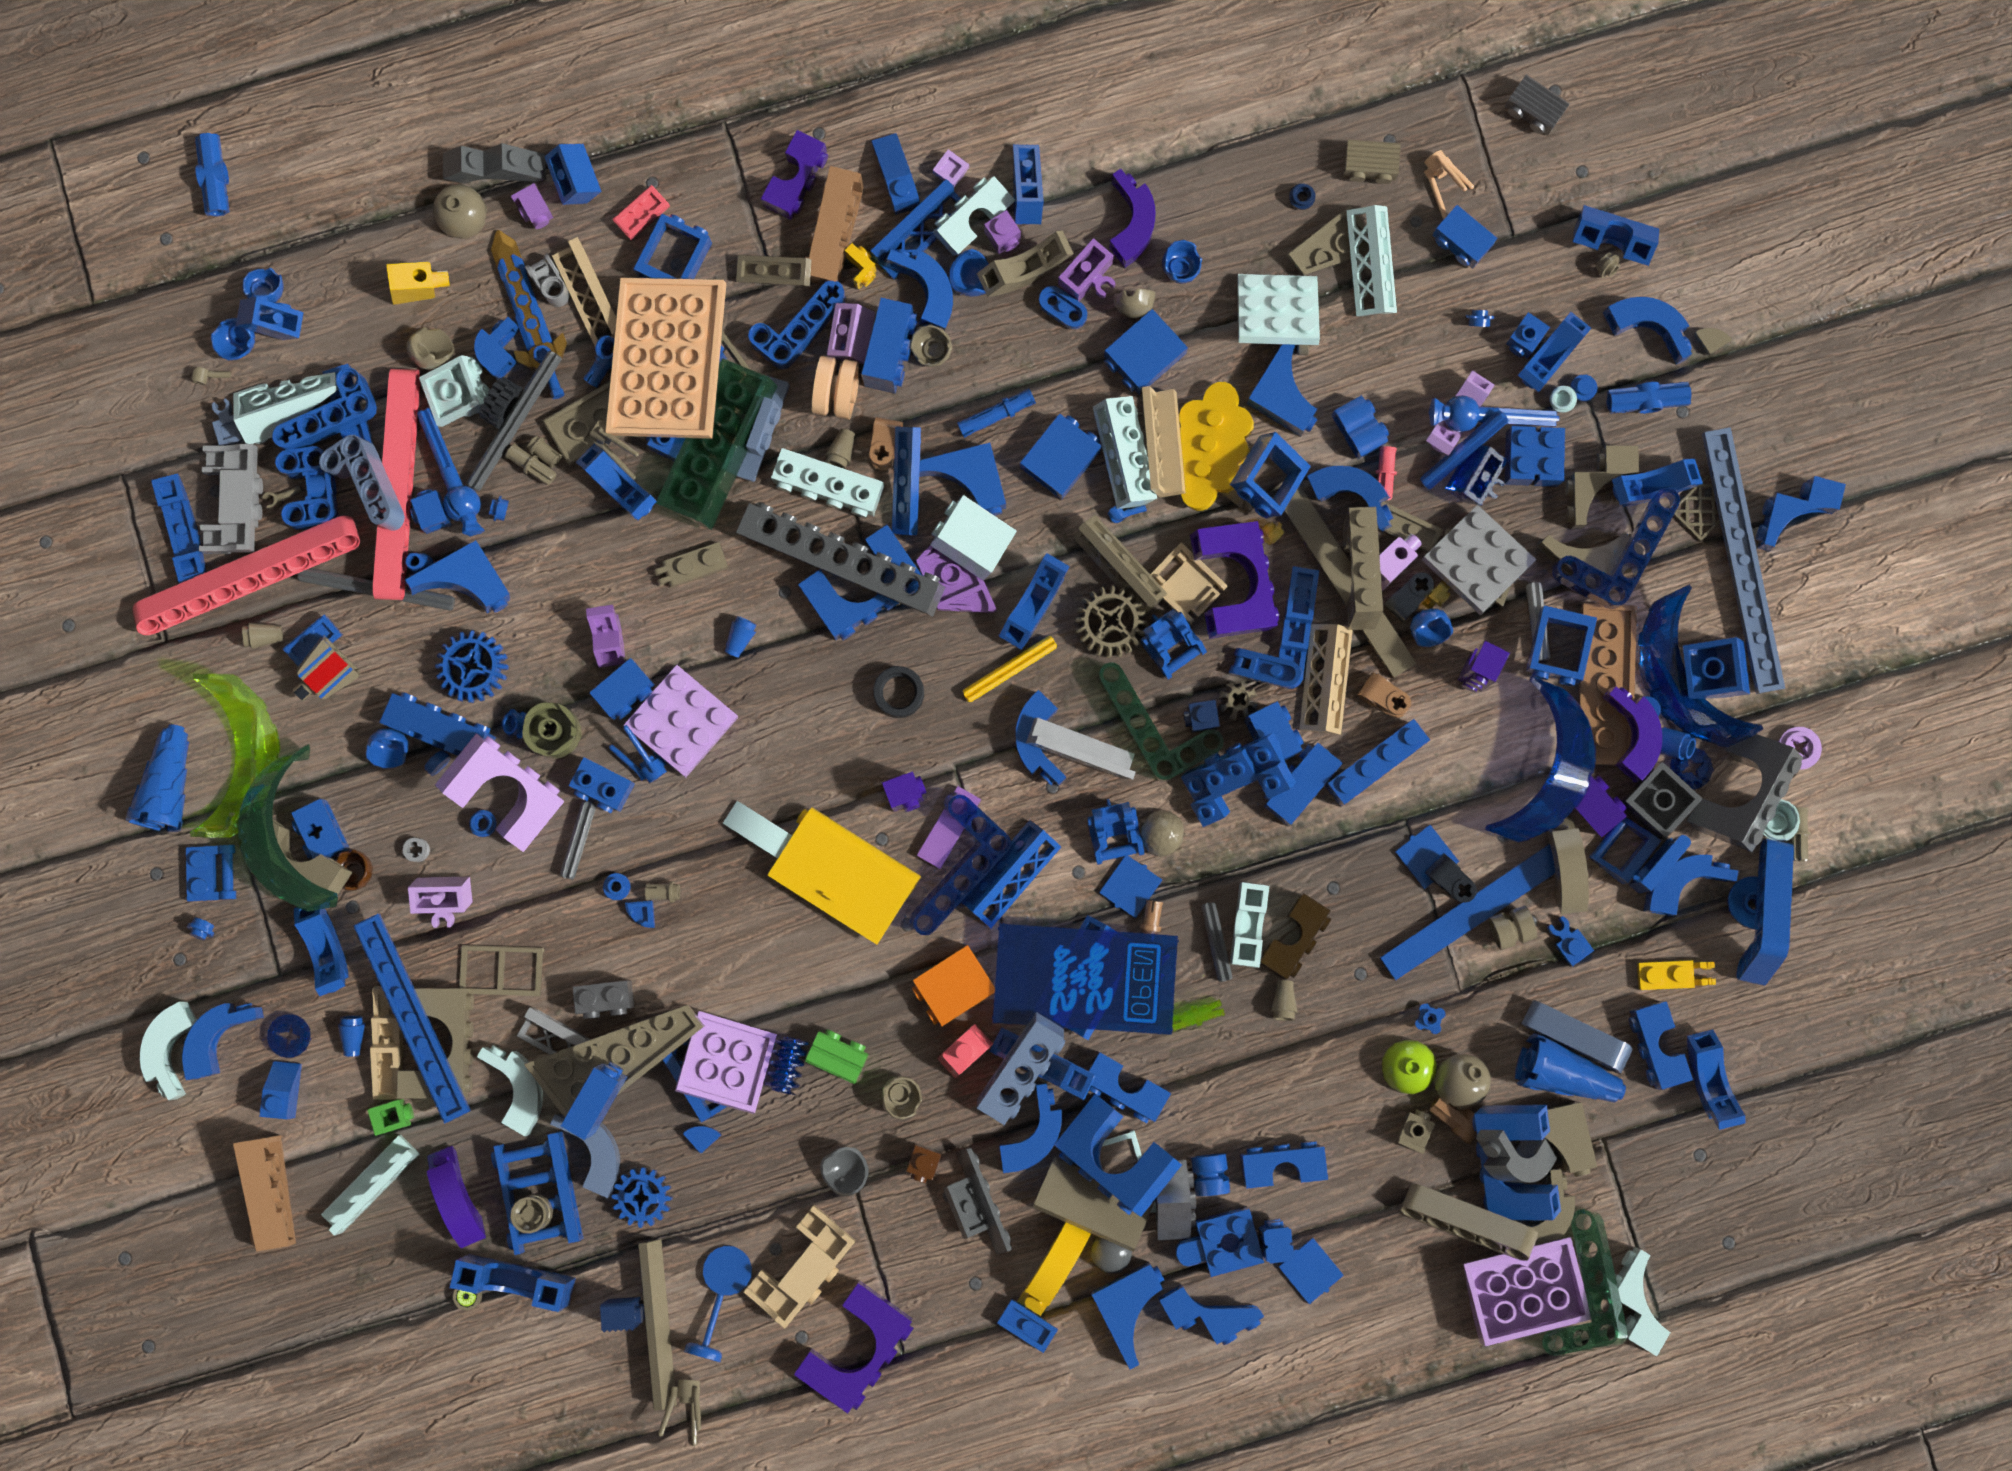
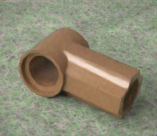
M1437 1096L1428 1110L1439 1120L1447 1124L1455 1135L1470 1145L1477 1136V1131H1474L1472 1123L1475 1113L1469 1109L1458 1110L1456 1106H1453L1451 1103L1447 1105L1440 1096Z

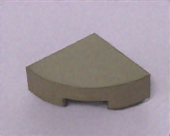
M1704 328L1693 334L1708 356L1732 341L1728 334L1715 328Z

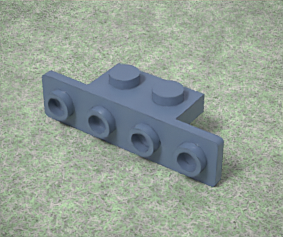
M769 376L764 377L730 469L732 476L751 482L755 481L765 452L771 444L775 425L779 422L781 409L790 387L788 382Z

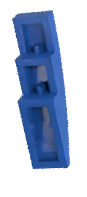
M1293 566L1278 658L1297 663L1304 675L1319 570Z

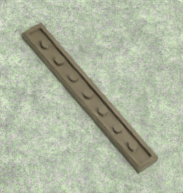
M1299 485L1284 513L1347 608L1346 604L1351 593V563ZM1382 613L1375 629L1361 630L1392 678H1395L1416 664L1384 613Z

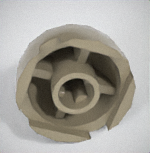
M463 184L450 185L436 196L433 203V216L438 227L447 236L468 239L477 235L486 223L487 206L481 195L473 188Z
M1464 1053L1453 1055L1439 1064L1434 1084L1443 1102L1447 1105L1451 1103L1458 1110H1468L1486 1098L1490 1091L1491 1077L1484 1062L1475 1056Z

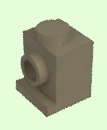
M1417 1109L1414 1114L1407 1112L1394 1142L1424 1154L1425 1147L1435 1126V1123L1429 1121L1431 1115ZM1417 1125L1422 1128V1133L1419 1136H1415L1413 1133V1128Z

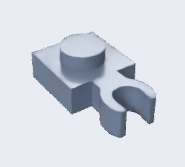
M225 398L226 407L222 411H219L218 405L215 402L212 403V409L219 417V420L212 422L219 446L236 445L245 442L234 422V415H231L233 410L231 402Z

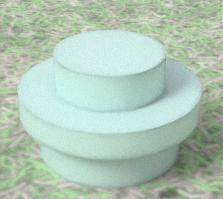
M1559 386L1550 395L1552 408L1561 413L1572 410L1577 402L1575 391L1568 386Z

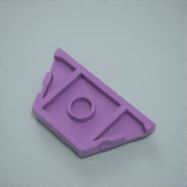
M931 545L916 560L923 576L925 572L940 578L939 583L946 587L937 606L938 611L997 612L985 582Z

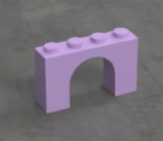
M476 734L437 781L435 786L444 795L463 808L487 780L502 775L515 778L519 787L518 799L496 830L503 838L524 852L564 803V800L557 795L560 790L549 781L545 784L538 780L540 775L529 766L525 770L518 765L520 760L509 751L505 755L498 750L500 745L492 738L487 736L483 739Z

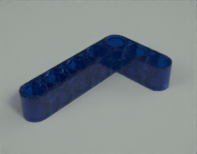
M1664 488L1651 498L1610 575L1570 555L1561 558L1553 566L1552 575L1554 579L1605 608L1616 609L1625 604L1679 506L1680 496L1678 492L1671 488ZM1661 496L1666 497L1670 501L1669 508H1665L1660 504L1659 499ZM1647 520H1654L1658 526L1657 531H1651L1648 528ZM1635 543H1641L1644 546V555H1640L1635 551ZM1566 563L1571 566L1573 570L1572 576H1567L1562 572V564ZM1623 566L1631 568L1633 572L1632 578H1626L1622 574ZM1587 576L1595 579V589H1591L1586 585L1585 578ZM1610 589L1619 592V602H1615L1610 598Z
M958 792L950 793L945 798L944 809L977 842L911 913L910 925L920 935H930L1008 852L1011 845L1010 837L968 797ZM959 798L962 799L964 802L963 809L960 812H953L951 807L953 801ZM976 817H981L983 819V826L979 830H973L971 827L972 820ZM995 835H1001L1003 840L1001 846L995 849L992 848L990 844L991 839ZM977 855H983L984 864L980 868H974L972 865V861ZM959 875H965V885L962 888H955V878ZM946 895L948 898L946 906L937 908L935 904L937 897ZM922 915H928L930 919L928 926L919 928L917 926L918 918Z

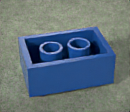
M881 297L862 371L865 387L894 394L896 393L897 386L902 387L905 376L903 361L908 362L911 352L909 337L913 336V333L916 332L918 322L916 321L917 314L913 313L911 304Z

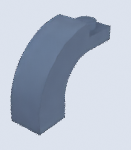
M555 1114L550 1125L571 1133L561 1127L565 1119L563 1114ZM601 1122L596 1133L583 1140L591 1154V1167L583 1188L608 1198L612 1196L615 1189L614 1186L619 1178L620 1153L613 1135Z

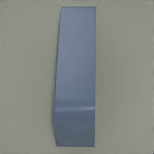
M348 435L322 453L319 464L323 471L341 479L352 477L372 523L390 531L398 530L403 525L405 519L404 512L377 450L372 443L356 435Z
M1536 1000L1532 1001L1521 1023L1526 1028L1597 1061L1599 1065L1617 1074L1622 1073L1633 1050L1627 1043Z

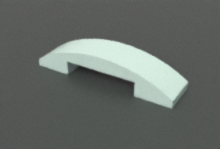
M739 801L735 803L723 824L776 858H779L792 837L791 834Z

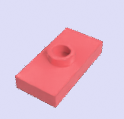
M651 185L612 220L632 241L666 211L670 205Z

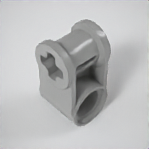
M548 253L544 255L542 260L532 266H525L535 285L539 287L550 305L561 307L568 302L570 293ZM561 288L558 295L550 296L551 290Z

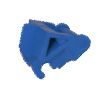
M1172 609L1159 619L1152 615L1151 620L1153 623L1142 630L1145 637L1141 639V645L1167 680L1172 677V673L1199 654L1204 655L1207 653L1202 641L1193 633L1181 611L1177 613ZM1181 641H1184L1188 646L1192 645L1191 648L1170 662L1171 657L1167 650Z
M1107 799V807L1092 810V816L1087 817V823L1097 865L1102 864V861L1137 853L1139 856L1145 855L1135 807L1130 808L1129 802L1111 806L1110 799ZM1124 834L1127 836L1129 843L1132 842V844L1105 849L1108 847V837Z

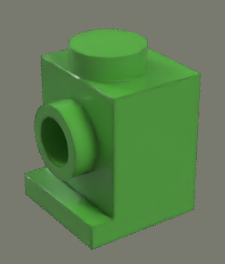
M404 1099L368 1109L375 1136L410 1126V1119L414 1118L411 1104H405ZM393 1111H396L398 1114L397 1121L391 1119Z

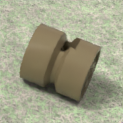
M1527 906L1510 910L1508 916L1505 913H1501L1488 918L1492 937L1499 950L1515 946L1516 941L1525 943L1537 939L1536 926Z
M533 1194L518 1200L514 1204L510 1218L513 1226L520 1232L533 1233L543 1229L550 1223L553 1216V1208L547 1198Z

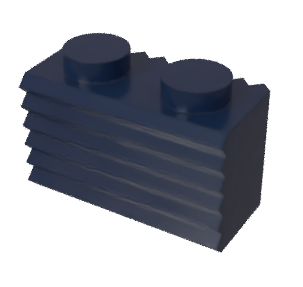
M641 1297L608 1299L600 1305L601 1330L604 1333L607 1330L609 1332L612 1330L615 1332L617 1330L628 1331L629 1329L633 1331L645 1320L644 1303H641Z

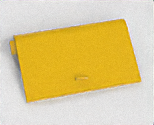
M812 807L809 811L804 809L796 821L799 824L798 828L773 865L768 876L878 945L905 900L918 884L921 876Z

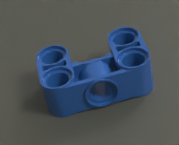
M316 446L281 451L275 460L277 469L287 477L292 479L306 478L308 496L305 497L304 501L286 504L281 513L283 521L296 530H308L337 518L339 514L334 475L323 471L320 464L312 466L313 458L322 455L324 450ZM291 459H295L296 464L294 468L286 470V463ZM323 507H328L327 516L319 518V510ZM296 511H301V519L297 522H292V515Z

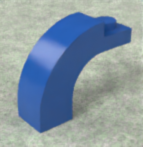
M899 249L896 251L890 250L885 266L911 276L919 282L924 290L926 304L918 324L921 326L933 325L945 331L952 313L953 292L949 278L943 268L931 256L920 250L916 260L911 258V255L906 251Z
M1631 297L1608 306L1603 312L1614 336L1631 328L1645 327L1661 336L1676 365L1687 360L1692 355L1691 343L1686 336L1682 335L1689 327V324L1674 307L1666 302L1650 297Z
M1570 312L1519 373L1518 376L1522 378L1523 383L1527 387L1539 392L1586 336L1591 327Z
M595 443L576 461L633 518L639 520L641 517L646 516L657 502Z
M1683 459L1649 472L1624 475L1612 479L1614 496L1623 507L1664 498L1703 484L1695 459Z
M1330 466L1307 475L1318 500L1321 502L1339 493L1352 492L1359 494L1366 500L1369 507H1376L1379 529L1384 531L1392 527L1390 520L1394 519L1388 505L1383 506L1381 503L1391 497L1384 486L1367 472L1351 466Z
M1046 553L1027 590L1008 617L999 637L1022 650L1052 603L1070 566Z
M1038 690L1027 701L1019 715L1016 726V747L1021 762L1031 775L1040 768L1042 770L1040 776L1049 785L1055 783L1059 787L1066 779V776L1043 754L1040 748L1026 743L1034 718L1048 721L1058 710Z
M1694 855L1678 859L1655 888L1647 892L1643 912L1667 916L1677 915L1680 893L1689 881L1695 878H1706L1724 882L1737 881L1738 870L1730 869V864L1714 862L1713 866H1711L1713 855Z
M320 899L294 908V925L309 951L314 968L315 990L318 995L322 996L327 993H333L345 987V979L349 978L346 959L333 923Z
M225 1003L204 1013L194 1023L184 1043L182 1063L185 1079L195 1080L219 1074L217 1044L220 1037L227 1029L234 1025L264 1018L262 1007L253 1008L252 1003L235 1007V1012L233 1003Z
M1712 1029L1688 1035L1687 1048L1690 1067L1699 1098L1708 1118H1713L1719 1130L1745 1124V1114L1737 1102L1727 1079L1723 1046L1716 1033Z
M1047 1083L1036 1084L1040 1118L1034 1133L1020 1142L1000 1144L1003 1173L1021 1171L1034 1166L1046 1157L1058 1139L1062 1123L1061 1109L1050 1110V1105H1055L1053 1088L1048 1089Z

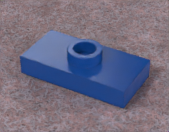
M324 614L284 647L283 650L299 666L323 635L334 643L343 634Z

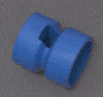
M1225 1153L1191 1157L1192 1171L1197 1175V1178L1194 1180L1196 1196L1230 1193L1229 1177L1224 1175V1172L1228 1169Z

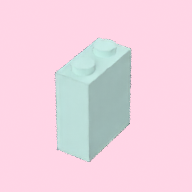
M963 495L958 502L953 500L947 507L944 514L948 517L944 523L940 521L933 530L932 535L935 538L930 545L984 581L994 570L1015 535L1016 530Z

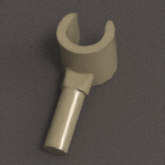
M197 367L193 371L191 380L196 384L206 385L208 377L231 378V371H209L205 368Z
M297 486L279 494L267 492L262 496V499L268 500L274 497V502L266 507L278 509L281 507L283 500L302 492L300 486Z

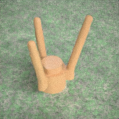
M1440 150L1426 159L1424 163L1428 169L1424 171V174L1429 179L1444 220L1447 213L1434 176L1440 179L1448 174L1464 192L1467 191V187L1473 189L1474 185Z

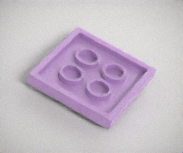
M676 665L624 726L628 725L638 739L686 778L738 719V715Z
M699 1011L697 1016L705 1027L694 1034L689 1040L675 1091L754 1114L777 1034Z

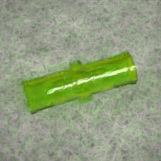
M1220 999L1199 1007L1193 1005L1190 1010L1168 1015L1170 1023L1181 1020V1022L1172 1024L1173 1032L1195 1024L1198 1027L1204 1021L1225 1016L1223 1008L1212 1011L1222 1006Z

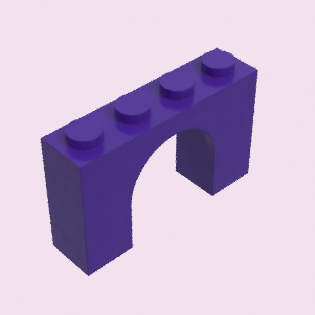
M1258 521L1197 529L1190 534L1194 561L1219 557L1231 558L1244 567L1250 582L1249 593L1243 603L1212 608L1204 613L1209 639L1268 631L1278 626L1279 612L1273 603L1274 586L1268 576L1269 560L1267 555L1264 554L1262 545L1264 543V534L1262 529L1259 528Z
M860 1280L842 1306L872 1329L876 1339V1350L872 1359L860 1368L843 1369L830 1362L814 1349H811L794 1374L847 1414L851 1408L855 1410L859 1408L866 1397L862 1394L868 1385L873 1387L882 1373L878 1370L884 1362L887 1364L891 1362L898 1352L894 1348L900 1339L905 1342L914 1329L910 1325L913 1320L912 1317Z

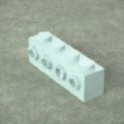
M1133 396L1105 399L1093 406L1117 509L1143 506L1157 499V495L1151 490L1149 462Z
M783 448L771 477L773 483L777 484L776 488L791 493L793 489L802 492L801 496L806 499L816 501L817 498L826 500V505L841 509L843 506L852 509V514L866 518L867 515L874 517L884 489L882 481Z

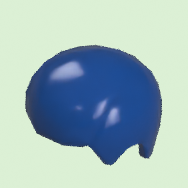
M1183 239L1174 241L1166 249L1162 258V267L1166 276L1171 281L1185 284L1192 282L1199 275L1202 257L1199 256L1196 250L1197 246L1194 243Z
M272 268L265 270L256 269L248 272L242 284L243 294L247 299L251 298L252 295H258L268 298V301L276 303L282 297L284 289L281 274L278 275Z
M237 318L226 319L220 322L217 329L211 334L214 351L219 357L228 361L245 357L251 352L255 344L254 331L236 326Z
M1437 608L1422 610L1413 617L1410 625L1411 634L1417 645L1421 647L1439 645L1448 640L1453 634V627L1449 617L1443 610Z
M390 728L379 729L370 735L368 739L366 757L373 765L381 768L401 766L404 764L408 752V740L399 731Z

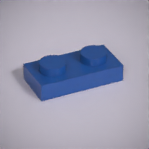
M1013 1299L1010 1300L997 1321V1324L1042 1353L1045 1352L1058 1331L1057 1327Z

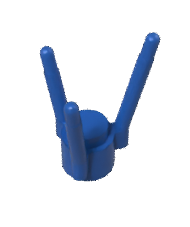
M625 725L623 729L644 760L639 764L642 769L614 745H610L609 749L637 773L641 781L646 779L650 784L667 772L664 768L666 763L654 751L655 758L653 755L649 757L628 725Z

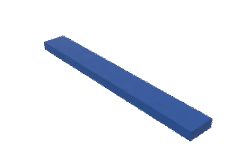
M1550 844L1478 891L1472 901L1460 903L1381 956L1380 960L1394 980L1399 979L1554 875L1555 866Z
M376 914L353 925L444 1124L470 1112V1107L381 915Z

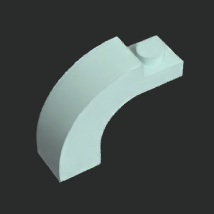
M177 1002L162 1011L147 1028L140 1048V1065L145 1081L158 1080L157 1088L164 1098L167 1097L168 1100H177L186 1095L173 1070L171 1052L176 1041L182 1035L189 1032L197 1021L188 1002Z
M494 1045L491 1048L482 1047L477 1057L502 1071L509 1078L513 1087V1101L501 1123L523 1136L530 1135L541 1113L543 1092L542 1087L524 1065L529 1061L517 1051H511L508 1058H506V1052Z

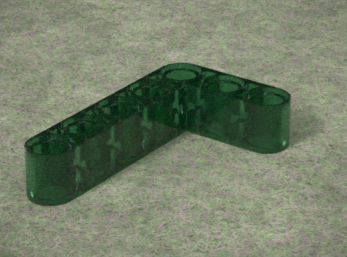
M1109 662L1101 667L1098 678L1099 682L1156 780L1160 782L1169 781L1222 749L1224 744L1223 736L1220 732L1210 729L1169 751L1120 665ZM1106 670H1115L1118 673V680L1115 682L1106 681L1103 676ZM1122 692L1128 693L1132 701L1129 705L1122 706L1117 702V695ZM1133 716H1141L1145 721V726L1141 729H1135L1131 726L1130 719ZM1207 736L1215 737L1218 742L1217 748L1213 750L1206 748L1203 743L1204 738ZM1147 739L1155 740L1158 744V750L1152 753L1147 752L1144 749L1143 742ZM1184 749L1192 750L1195 755L1194 761L1190 763L1184 762L1180 757V752ZM1161 762L1168 763L1171 766V773L1167 776L1160 775L1157 772V765Z
M1580 1209L1574 1213L1571 1221L1592 1322L1547 1332L1543 1337L1542 1346L1548 1354L1553 1356H1570L1622 1345L1627 1339V1327L1602 1216L1594 1211ZM1589 1216L1591 1218V1226L1586 1230L1583 1221ZM1595 1243L1597 1253L1592 1257L1589 1253V1248ZM1600 1270L1603 1274V1280L1598 1285L1595 1281V1275ZM1604 1298L1609 1302V1308L1606 1312H1603L1601 1309V1302ZM1610 1326L1615 1330V1336L1612 1340H1609L1607 1337V1329ZM1584 1331L1589 1336V1341L1586 1345H1583L1581 1342V1335ZM1560 1336L1563 1341V1346L1558 1351L1555 1346V1341L1557 1337Z

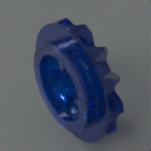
M1695 748L1690 759L1684 758L1680 760L1672 757L1669 767L1693 790L1706 785L1714 771L1712 759L1705 753V750ZM1688 760L1692 764L1701 763V766L1695 770V776L1692 772L1682 773L1689 766Z
M282 1015L276 1018L268 1029L267 1041L269 1047L278 1056L284 1058L297 1057L307 1050L312 1040L311 1028L305 1022V1019L297 1015ZM290 1028H292L293 1034L299 1036L300 1039L291 1040L290 1044H288L287 1038L279 1035V1033L289 1032Z

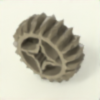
M1110 586L1109 594L1105 593L1104 587H1100L1099 597L1094 591L1090 592L1089 595L1092 602L1086 598L1082 599V604L1087 607L1086 609L1082 607L1077 608L1076 612L1083 615V617L1075 618V623L1083 624V626L1076 629V634L1085 633L1081 637L1080 642L1081 644L1088 640L1091 642L1087 647L1088 651H1091L1094 646L1098 647L1096 656L1100 657L1104 649L1107 650V658H1111L1112 650H1116V655L1122 657L1121 648L1124 647L1127 653H1131L1132 648L1129 643L1131 642L1135 646L1140 644L1135 635L1139 637H1144L1145 635L1138 627L1147 626V621L1139 620V618L1146 615V611H1136L1142 603L1141 601H1136L1134 604L1131 603L1135 596L1133 593L1129 594L1127 598L1123 597L1125 588H1121L1119 595L1114 594V586ZM1104 602L1120 604L1112 611H1106L1102 607H1098L1099 604ZM1126 609L1130 612L1133 620L1131 632L1125 629L1126 626L1121 622V616ZM1091 612L1096 615V618L1101 623V627L1095 636L1091 632L1088 623ZM1118 613L1115 624H1118V626L1111 625L1105 629L1106 621L1104 618L1111 619ZM1110 633H1115L1125 638L1115 643L1101 641Z

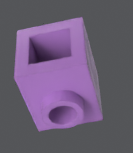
M1007 210L984 224V233L998 254L1005 250L1006 252L1012 250L1021 241V231Z

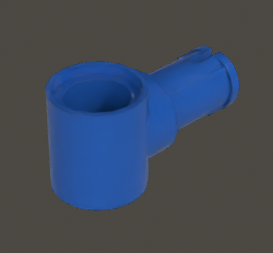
M603 336L597 341L595 348L596 360L583 378L596 388L599 387L609 369H612L613 353L610 355V350L614 346L615 338L610 336Z

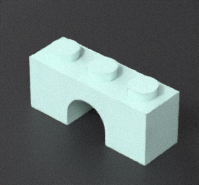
M983 177L974 185L973 189L975 192L969 198L964 195L954 204L956 210L950 216L945 213L935 222L937 228L933 231V234L953 256L958 255L977 237L969 226V216L972 211L980 210L991 220L1004 212L1015 201L995 177H991L988 180Z
M1243 882L1239 884L1230 957L1231 965L1260 967L1263 942L1262 926L1267 910L1269 886Z

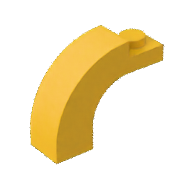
M1065 1222L1041 1265L1017 1302L1041 1316L1063 1285L1091 1233Z

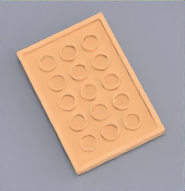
M620 279L606 422L607 434L614 436L712 439L726 282L724 280Z

